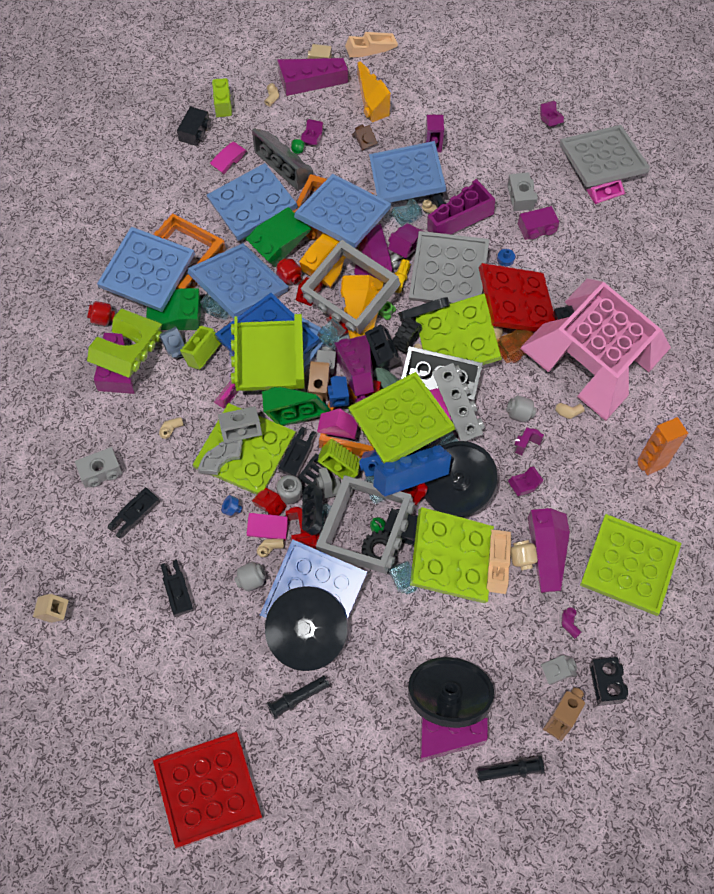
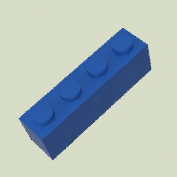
M438 445L401 457L395 462H386L375 466L373 486L385 497L449 474L451 454Z

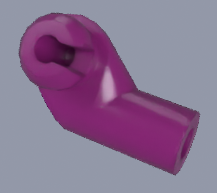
M568 607L562 613L561 624L576 639L582 631L574 624L575 616L577 615L576 610Z

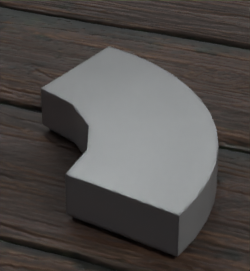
M243 440L228 443L221 442L218 446L208 451L199 464L198 473L218 475L220 468L225 463L240 459Z

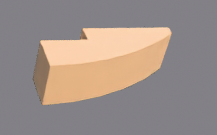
M365 32L363 37L349 36L345 47L349 57H364L396 48L398 43L393 33Z
M491 529L486 587L489 592L506 594L509 581L511 532Z

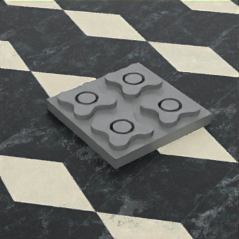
M622 125L560 139L561 148L586 187L649 172L650 166Z
M419 231L409 300L431 302L448 297L451 304L482 294L483 286L478 267L481 263L486 264L489 239Z

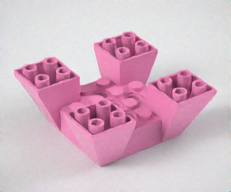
M587 278L565 301L568 306L573 307L575 312L570 317L544 323L520 349L547 372L567 352L595 376L577 397L606 421L629 395V366L633 361L637 362L647 372H650L671 347L662 329L605 282Z

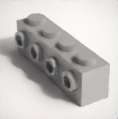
M452 363L433 371L432 374L460 440L468 441L482 435V429H485L482 419H477L475 412L478 410L474 400L470 401L467 394L470 391L467 384H462L460 376H463L459 365L455 366Z

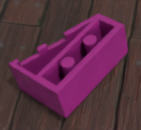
M103 334V339L126 346L122 334ZM97 365L94 383L98 391L135 394L132 376L128 378Z
M421 717L419 763L485 745L488 740V718H484L471 726L450 728L436 725Z

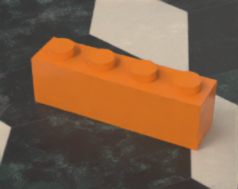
M678 417L664 422L655 428L637 459L639 468L645 471L647 475L667 467L688 435L687 430Z

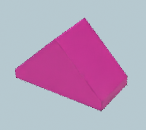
M339 408L321 414L317 432L355 439L358 424L351 415Z

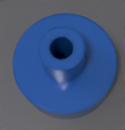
M510 249L500 250L497 256L498 263L505 267L511 266L515 260V253Z
M228 495L222 504L221 511L225 515L232 516L235 512L240 513L242 506L238 505V498Z

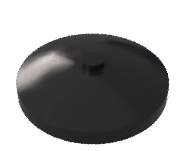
M454 441L442 445L441 447L451 454L449 474L425 482L427 492L424 498L435 511L461 518L470 517L481 512L493 500L498 488L499 475L494 460L484 448L472 442Z
M310 586L297 587L283 593L270 607L265 621V637L272 654L285 666L299 671L317 670L333 662L342 652L348 637V620L340 602L329 592Z
M440 657L423 662L412 672L408 682V698L413 709L427 721L443 727L461 728L474 725L489 714L494 700V687L488 675L475 664L459 658Z

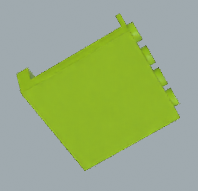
M294 314V321L238 323L237 316H234V324H231V334L234 335V340H231V350L234 351L235 356H231V366L235 367V372L231 373V383L235 384L236 391L269 390L272 387L304 389L302 314Z

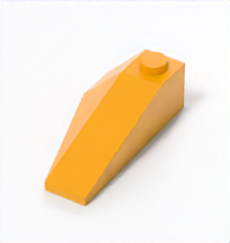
M361 61L357 62V75L365 116L369 117L372 123L390 115V91L382 80H376L374 73L370 74L369 69Z
M323 233L309 247L299 261L302 271L311 276L340 241ZM342 255L322 279L321 283L330 288L333 286L341 274L345 256Z
M371 275L343 276L341 297L345 300L346 307H344V312L357 320L383 288V281ZM378 313L361 334L348 330L350 339L365 335L364 332L374 328Z

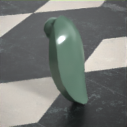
M375 368L373 370V375L378 381H381L383 388L399 381L388 370L383 368Z

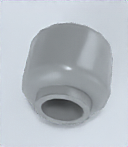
M517 395L509 400L507 412L510 418L527 422L535 416L536 407H534L533 400Z
M293 475L283 476L277 483V494L280 495L286 504L296 503L300 500L303 491L301 481Z
M250 562L237 569V576L234 579L238 588H243L245 591L250 592L264 584L266 574L261 564Z

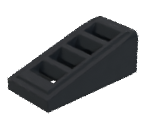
M317 453L310 459L298 476V479L307 485L313 483L318 486L316 478L319 477V474L316 475L311 471L313 469L319 473L321 468L316 464L325 468L317 462L319 458ZM308 475V476H309L310 478H312L314 481H313V482L310 481L309 479L306 478V476Z

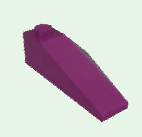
M377 224L360 242L359 251L392 272L381 224ZM355 264V275H371L375 277Z
M552 508L533 509L530 511L527 519L531 541L535 545L538 561L535 564L540 592L561 591L570 535L567 514Z

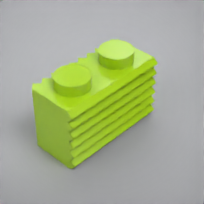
M213 79L216 117L231 116L228 79Z
M199 326L197 331L191 336V339L186 342L187 344H184V347L180 349L189 367L200 370L221 344L216 338V332H214L213 328Z
M330 439L321 448L317 462L341 479H343L344 475L355 478L359 473V460L361 458L346 450V447H343L334 439Z

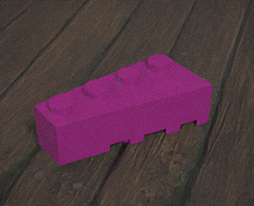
M344 58L277 59L278 74L286 96L348 83V68Z
M475 179L469 187H464L460 194L454 195L447 204H442L427 216V231L451 235L494 214L495 198Z
M366 335L351 339L345 338L335 342L337 362L344 376H346L354 395L359 396L374 392L372 350Z

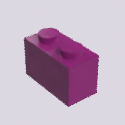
M427 115L425 143L435 141L437 153H442L444 115Z
M549 206L521 213L517 224L524 240L554 234L557 232L559 220L553 207Z
M406 223L404 226L399 227L396 232L391 233L388 239L390 243L388 250L407 258L416 251L419 231L423 230Z

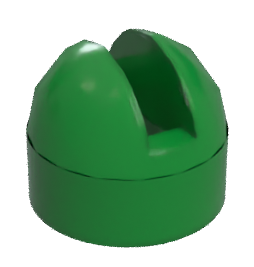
M300 139L292 140V152L295 154L302 153L304 142Z
M381 517L373 518L370 522L371 531H375L376 534L379 530L383 532L386 524L384 519Z

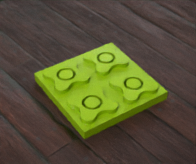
M485 293L451 303L448 307L415 316L416 322L422 325L419 335L423 350L483 363V365L502 360L494 326L491 325Z
M416 372L348 407L349 412L383 464L395 462L401 457H405L455 430V426Z
M228 403L223 413L242 408ZM258 416L262 435L242 439L240 459L225 463L220 468L218 475L210 474L256 495L261 490H264L265 487H268L296 435V431L261 416ZM219 420L192 464L196 469H198L202 458L208 451L218 446L219 443L224 442Z
M423 507L418 509L410 586L480 603L488 602L489 590L486 586L491 529L494 530V526Z
M605 514L580 586L658 616L682 543Z

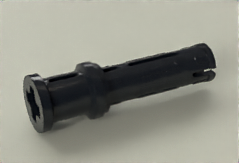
M325 675L290 694L288 692L283 693L282 697L273 702H267L266 705L273 719H278L280 714L288 710H294L295 705L329 688L330 685L328 680H325Z
M541 754L527 759L520 757L511 763L476 768L479 782L517 775L524 778L528 774L545 773Z

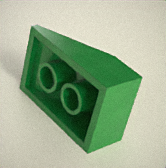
M289 207L258 225L246 238L274 267L312 230L306 223L294 217L295 213Z
M199 288L174 290L162 312L147 306L146 318L161 323V331L170 330L174 327L178 330H197L200 326L201 295Z
M272 387L269 390L262 391L263 412L276 424L282 426L317 418L322 413L331 411L316 394L283 387Z

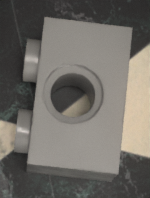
M529 172L509 174L507 187L513 212L533 210L538 197L537 193H534V181L530 178Z
M256 406L218 414L224 443L262 435Z
M112 447L75 461L85 488L96 487L100 482L114 480L122 474ZM103 467L101 471H96L98 468Z

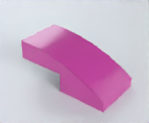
M233 141L221 150L210 164L222 174H225L233 163L237 164L247 151Z

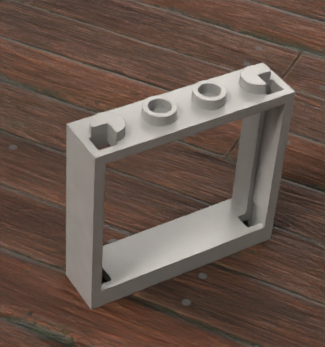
M341 239L301 287L303 297L309 303H315L317 308L323 313L327 311L336 322H343L348 330L361 334L400 286V281L397 275ZM342 255L386 283L357 320L313 291Z
M344 475L316 544L317 550L339 560L387 574L388 569L394 565L395 557L393 556L395 550H399L401 546V534L407 530L408 515L413 513L415 503L413 502L412 495L399 491L384 497L373 486V483ZM353 489L402 503L381 560L331 545Z

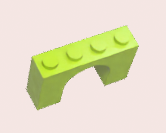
M121 308L113 318L111 332L122 334L123 337L131 339L136 344L118 345L96 337L89 346L87 362L129 378L133 372L138 371L140 363L146 360L148 352L153 351L155 343L160 342L159 335L163 333L161 332L162 324Z

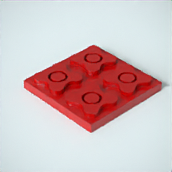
M481 263L478 267L491 317V325L536 332L544 323L555 321L552 315L553 307L544 273Z
M237 732L153 760L175 849L263 819Z

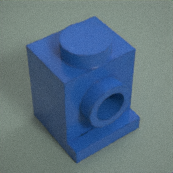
M346 376L331 377V385L327 386L330 407L349 405Z

